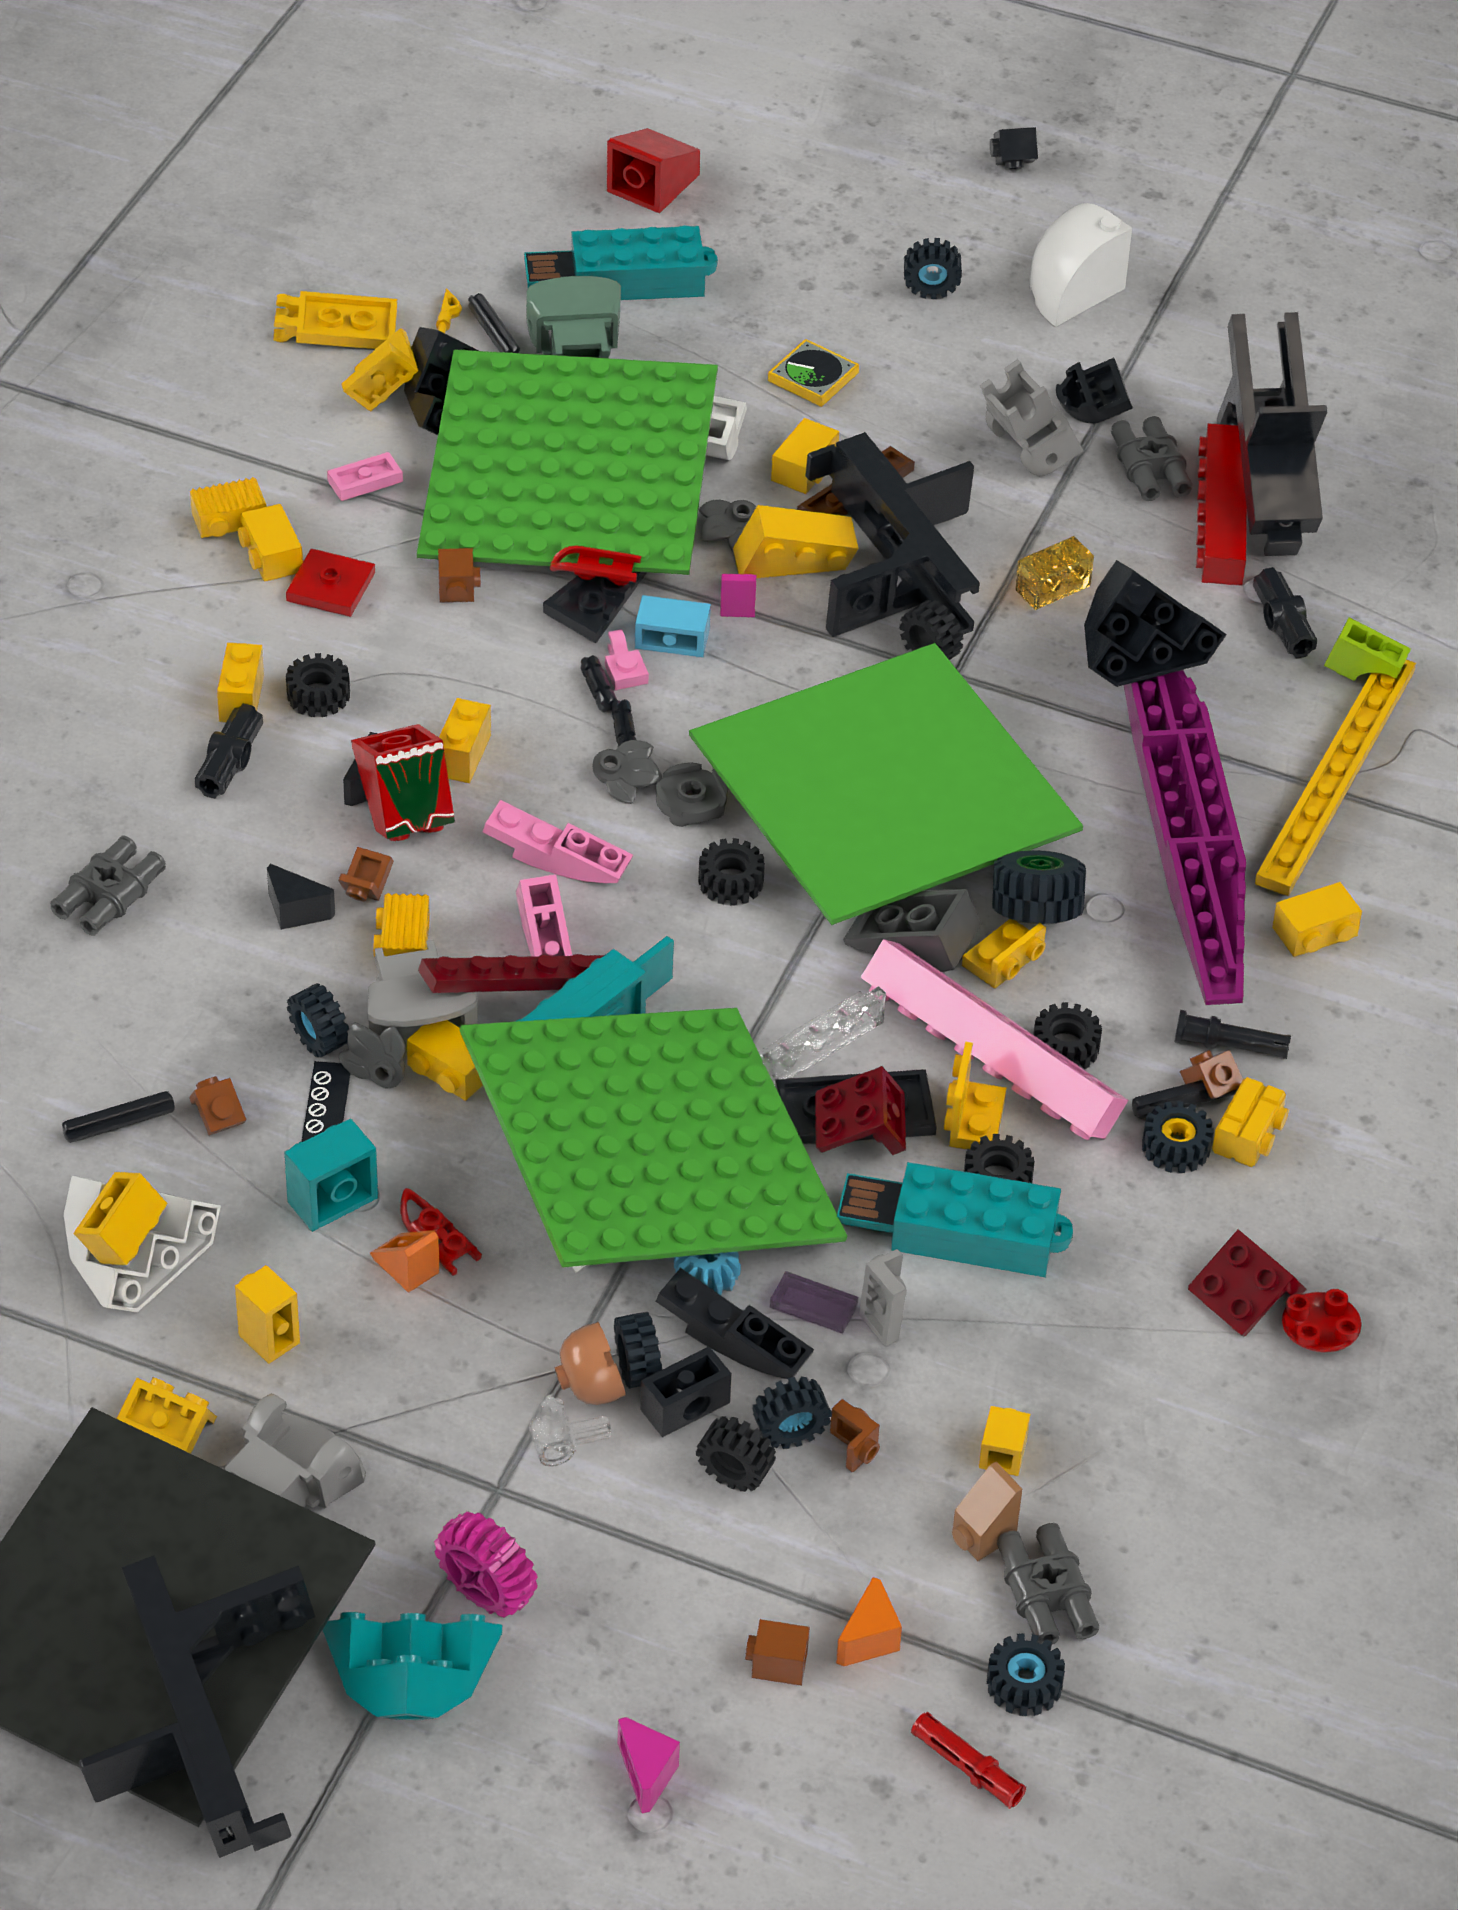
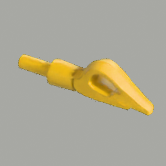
M447 288L445 289L441 311L436 321V328L443 333L450 329L451 319L458 317L462 310L459 300Z

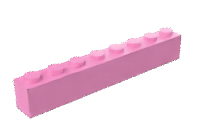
M883 939L861 976L863 980L872 985L869 989L870 992L885 1001H889L891 998L900 1004L897 1008L900 1013L916 1021L920 1018L928 1025L925 1029L935 1037L945 1040L947 1037L955 1042L954 1050L963 1055L965 1041L973 1042L971 1060L974 1057L985 1063L982 1069L988 1074L1000 1080L1005 1077L1014 1083L1011 1089L1020 1096L1029 1100L1033 1096L1043 1103L1040 1109L1057 1120L1063 1117L1072 1123L1069 1129L1086 1140H1089L1090 1137L1106 1139L1129 1101L899 943Z

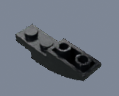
M681 1267L659 1292L655 1301L688 1324L685 1333L705 1346H710L714 1351L759 1372L784 1379L794 1377L814 1352L812 1347L751 1305H748L744 1311Z

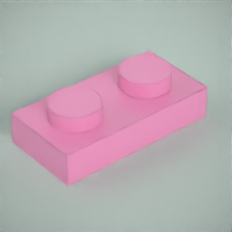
M386 452L328 470L327 480L339 499L344 501L403 482V472L391 454Z

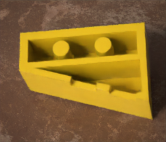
M757 505L735 543L733 552L738 574L757 575L756 578L846 570L859 548L852 517Z

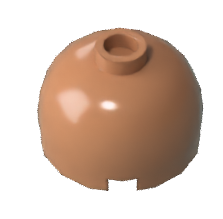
M599 1322L582 1326L573 1331L563 1341L561 1346V1365L554 1367L562 1390L570 1388L578 1400L592 1405L611 1403L626 1395L616 1363L614 1364L610 1353V1346Z

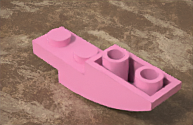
M502 800L499 801L483 829V833L515 848L512 858L535 868L581 881L618 883L633 857V854L570 823L566 825L564 830H561Z

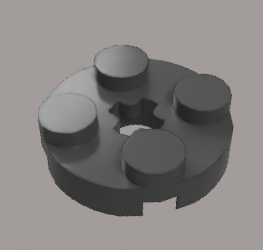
M693 762L681 763L668 768L663 773V778L657 781V806L663 814L669 817L673 825L683 827L688 824L718 819L724 815L728 787L715 769L712 768L711 773L708 770H703L702 764ZM692 790L697 795H687L686 791Z

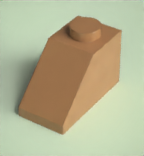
M994 1462L987 1468L954 1512L953 1538L962 1550H968L977 1561L999 1549L997 1539L1001 1534L1008 1531H1017L1023 1489L997 1462Z

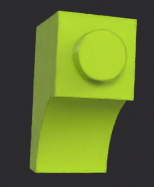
M1349 617L1324 666L1353 681L1358 676L1366 673H1381L1397 678L1411 648Z

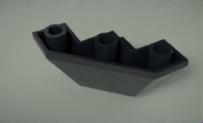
M419 327L411 346L418 372L413 375L411 380L405 383L404 393L418 426L438 436L453 351L479 350L439 330Z
M1118 560L1114 562L1097 587L1084 623L1088 668L1116 687L1207 664L1227 635L1205 618L1183 606L1139 573Z

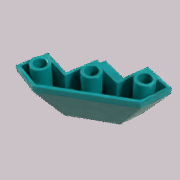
M342 1612L340 1613V1619L328 1621L322 1631L346 1694L376 1717L394 1720H425L440 1717L472 1696L502 1635L503 1625L485 1622L486 1616L481 1614L460 1615L459 1622L441 1624L425 1621L426 1615L421 1613L400 1614L399 1621L381 1623L366 1620L365 1613Z

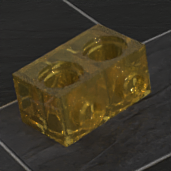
M1072 536L1019 559L1015 590L1035 610L1091 586L1094 555L1075 536Z

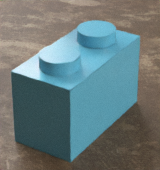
M642 595L635 622V649L704 657L710 631L711 604Z

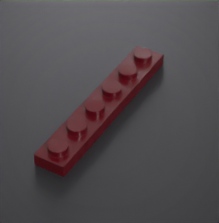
M573 954L572 956L540 955L527 957L508 955L506 957L473 956L472 958L442 956L439 958H422L418 972L432 993L560 990L569 979L576 978L588 969L595 959L602 958L604 955Z

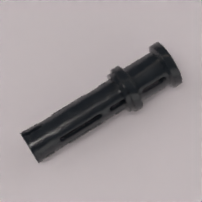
M1180 1010L1174 1042L1181 1043L1182 1040L1201 1043L1205 1044L1207 1049L1216 1048V1045H1222L1287 1059L1291 1035L1221 1023V1019H1218L1217 1016H1211L1208 1019L1187 1015L1186 1010Z

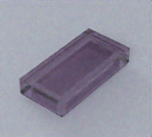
M785 1271L770 1298V1308L843 1334L858 1306L859 1297Z

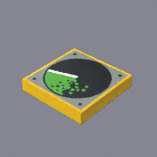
M805 339L768 372V381L822 407L859 373V364Z

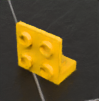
M402 328L397 330L356 365L355 372L341 383L343 392L370 412L380 403L385 402L395 390L411 380L413 375L418 372L406 331Z
M965 1041L963 1055L955 1054L952 1077H957L958 1079H953V1082L949 1083L946 1105L953 1106V1108L947 1107L944 1130L951 1131L949 1147L966 1150L971 1148V1144L974 1141L980 1144V1137L987 1135L989 1141H991L993 1134L999 1133L1007 1087L969 1081L973 1042Z

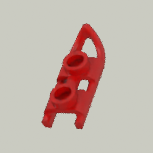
M568 546L555 554L550 565V571L574 572L575 575L585 580L593 579L596 576L605 577L616 585H626L629 582L636 583L637 573H632L634 563H641L642 556L584 546ZM579 553L577 564L560 562L569 554ZM600 557L613 559L612 565L600 564Z
M405 1188L403 1190L400 1201V1214L403 1224L409 1232L435 1230L438 1239L441 1241L439 1243V1263L452 1276L457 1274V1268L453 1265V1261L468 1253L476 1262L482 1258V1253L462 1232H459L439 1209L433 1207L411 1189ZM409 1200H412L423 1209L419 1214V1218L412 1223L407 1212V1202Z

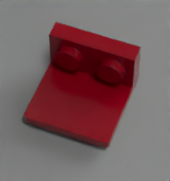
M883 1066L830 1085L815 1093L816 1148L821 1153L871 1134L892 1155L906 1151L905 1093Z
M1239 1229L1188 1285V1290L1243 1337L1253 1329L1285 1292L1291 1296L1293 1294H1303L1307 1290L1290 1272Z

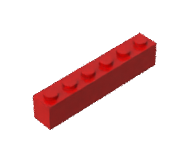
M1208 423L1206 437L1200 436L1198 456L1204 457L1199 458L1198 478H1202L1204 481L1199 480L1197 500L1203 501V503L1198 502L1197 523H1203V525H1198L1196 545L1202 546V548H1197L1196 568L1202 569V583L1242 586L1246 565L1247 505L1239 430L1237 425Z

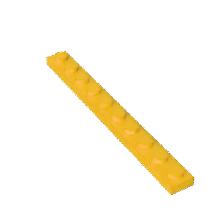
M1406 659L1397 678L1381 673L1370 674L1256 874L1255 885L1286 896L1290 895L1413 676L1416 666L1415 662Z

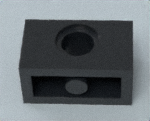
M708 1346L641 1380L640 1410L661 1437H664L729 1404L732 1373L711 1347Z

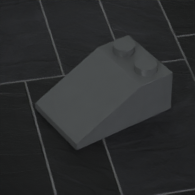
M967 889L921 891L858 915L843 940L845 945L873 955L883 939L896 942L940 972L955 969L981 926V921Z

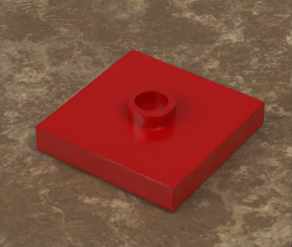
M311 548L286 591V601L351 617L375 574V564Z

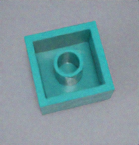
M351 1118L338 1125H333L324 1132L304 1142H299L284 1151L287 1202L312 1232L378 1199L376 1147Z

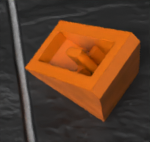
M435 1230L400 1233L370 1252L373 1260L408 1293L439 1273V1241Z
M875 1577L871 1579L838 1639L836 1664L848 1666L900 1651L902 1626L880 1579Z

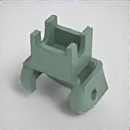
M569 276L548 279L529 286L526 296V320L529 336L533 346L536 348V353L543 352V355L609 358L611 348H618L621 285L617 281L608 278ZM548 330H551V346H550V339H549V331H548Z

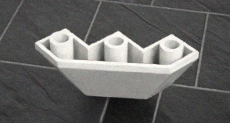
M72 1176L64 1210L69 1256L102 1307L139 1312L213 1244L221 1205L158 1192L168 1204L159 1216L157 1225L149 1231L139 1246L137 1255L127 1265L101 1264L73 1233L108 1182Z

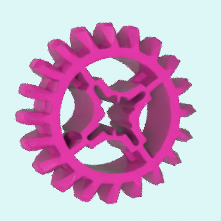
M469 1511L459 1514L455 1519L452 1518L442 1527L443 1530L434 1541L436 1547L434 1552L440 1560L439 1567L447 1573L446 1578L453 1582L456 1586V1591H460L478 1607L486 1609L489 1614L495 1612L503 1618L513 1615L517 1610L520 1611L529 1602L534 1591L538 1588L536 1583L538 1576L532 1569L534 1566L533 1562L525 1555L526 1549L521 1548L517 1544L516 1537H511L506 1532L505 1527L500 1528L496 1525L494 1519H486L481 1513L477 1512L474 1514Z

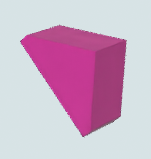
M721 575V617L755 618L757 575Z
M627 1717L618 1719L617 1743L641 1813H647L651 1811L679 1767L680 1742Z

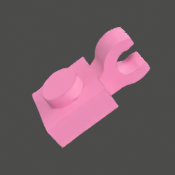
M622 629L608 632L611 644H608L610 655L605 656V668L614 690L648 684L649 673L639 650L628 652Z

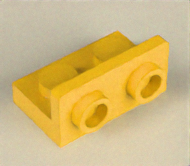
M1008 919L963 955L962 966L996 989L1004 981L1013 979L1029 961H1035L1042 955L1046 947L1044 942L1046 927L1038 923L1029 930L1019 922Z
M152 1377L150 1383L136 1378L116 1419L191 1454L206 1422L214 1424L217 1418L214 1413L207 1409L209 1402L187 1392L185 1398L172 1393L174 1390L172 1385L155 1377Z

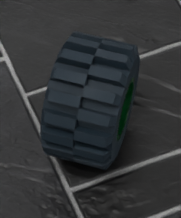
M1041 850L1019 851L1002 856L994 862L992 908L1004 917L1024 923L1054 924L1075 919L1082 915L1084 910L1085 864L1076 858L1062 853Z

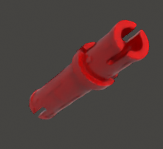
M929 1712L922 1713L914 1722L911 1729L912 1735L925 1742L943 1758L969 1776L970 1783L977 1789H986L1009 1809L1011 1807L1014 1808L1022 1800L1026 1792V1786L1000 1768L998 1760L993 1756L986 1757Z

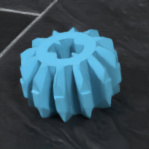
M738 1252L674 1257L675 1273L681 1267L720 1295L723 1290L732 1291L735 1280H738L741 1271Z

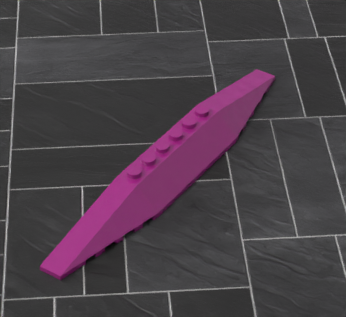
M1184 670L1123 685L1133 743L1169 895L1205 1005L1243 1003L1246 858L1208 708L1204 701L1201 702L1196 694L1197 688L1192 678H1187Z

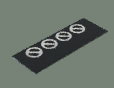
M314 1061L301 1142L324 1132L333 1125L343 1122L351 1073L344 1068L342 1063Z

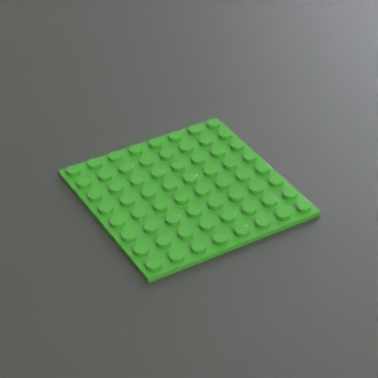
M454 350L417 548V558L438 560V549L473 548V562L550 566L555 554L568 546H584L642 556L641 563H634L633 572L689 575L718 365ZM579 553L569 554L560 562L577 564ZM600 557L599 563L612 565L613 559Z
M936 643L689 730L691 739L831 925L993 865L998 858L1007 854L1030 851L1083 831V824Z
M737 1008L461 1025L459 1031L562 1268L846 1241L848 1236L840 1219L837 1217V1213Z

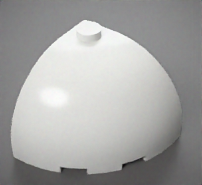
M1082 203L1070 208L1049 226L1040 239L1033 256L1030 272V290H1032L1035 297L1036 307L1051 324L1057 327L1125 289L1132 227L1108 210L1090 203Z

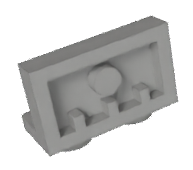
M898 1249L885 1255H878L866 1263L859 1310L860 1317L885 1347L899 1341L905 1296L907 1294L906 1286L900 1278L903 1254Z

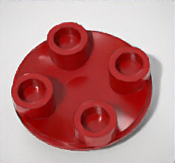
M1330 1289L1326 1293L1293 1294L1288 1297L1282 1314V1325L1287 1336L1299 1346L1316 1352L1342 1350L1354 1343L1361 1332L1362 1322L1358 1311L1348 1302V1295L1339 1289Z

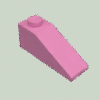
M556 874L520 880L516 889V897L530 955L572 956Z

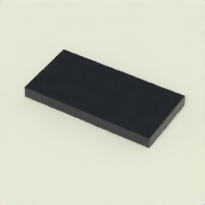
M926 1069L888 1072L905 1093L906 1137L936 1135L937 1125ZM859 1074L775 1079V1087L803 1144H816L815 1093L820 1089ZM871 1134L855 1141L874 1140V1137Z

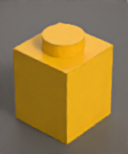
M990 1406L981 1443L980 1469L987 1470L991 1464L997 1462L1009 1475L1019 1476L1028 1438L1031 1414L1012 1408Z

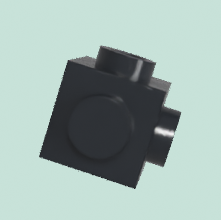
M1036 127L1001 129L993 134L994 138L990 139L991 157H995L996 165H1005L1006 170L1024 168V163H1033L1038 159Z

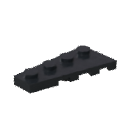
M632 571V573H637L636 583L629 582L626 585H616L605 577L596 576L593 579L585 580L577 575L543 602V613L590 641L597 643L647 572Z

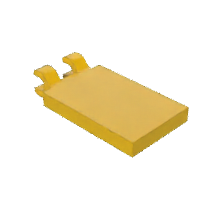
M300 291V297H292L287 294L277 295L276 306L286 307L276 308L274 327L284 328L274 329L273 340L277 342H286L296 336V343L376 349L395 333L397 299Z

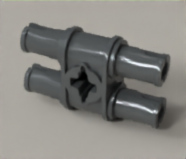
M1152 416L1144 420L1142 430L1146 437L1136 438L1129 422L1126 420L1117 421L1112 425L1111 434L1118 446L1116 451L1117 457L1123 462L1127 478L1136 484L1143 500L1153 501L1160 496L1161 488L1157 482L1160 479L1168 480L1175 496L1184 497L1190 494L1191 486L1193 485L1185 471L1187 466L1186 459L1183 455H1180L1176 439L1172 435L1167 434L1159 417Z
M122 835L104 853L94 854L88 865L79 873H74L70 877L69 885L50 902L52 905L51 910L57 917L66 920L84 902L93 904L94 906L82 915L79 921H81L80 926L84 932L95 936L113 918L125 915L127 908L137 898H142L147 894L148 885L166 869V866H164L166 864L165 860L157 852L150 851L133 869L123 866L137 853V847L131 838Z
M1047 1523L1037 1529L1036 1538L1044 1557L1029 1559L1018 1531H1008L1001 1534L997 1539V1546L1006 1566L1004 1571L1005 1583L1011 1587L1017 1602V1613L1027 1619L1032 1634L1039 1635L1038 1643L1042 1644L1045 1639H1048L1053 1645L1059 1640L1060 1633L1051 1612L1066 1610L1078 1639H1087L1096 1635L1099 1631V1623L1089 1602L1092 1594L1091 1588L1085 1583L1080 1572L1078 1556L1068 1550L1059 1525L1057 1523Z

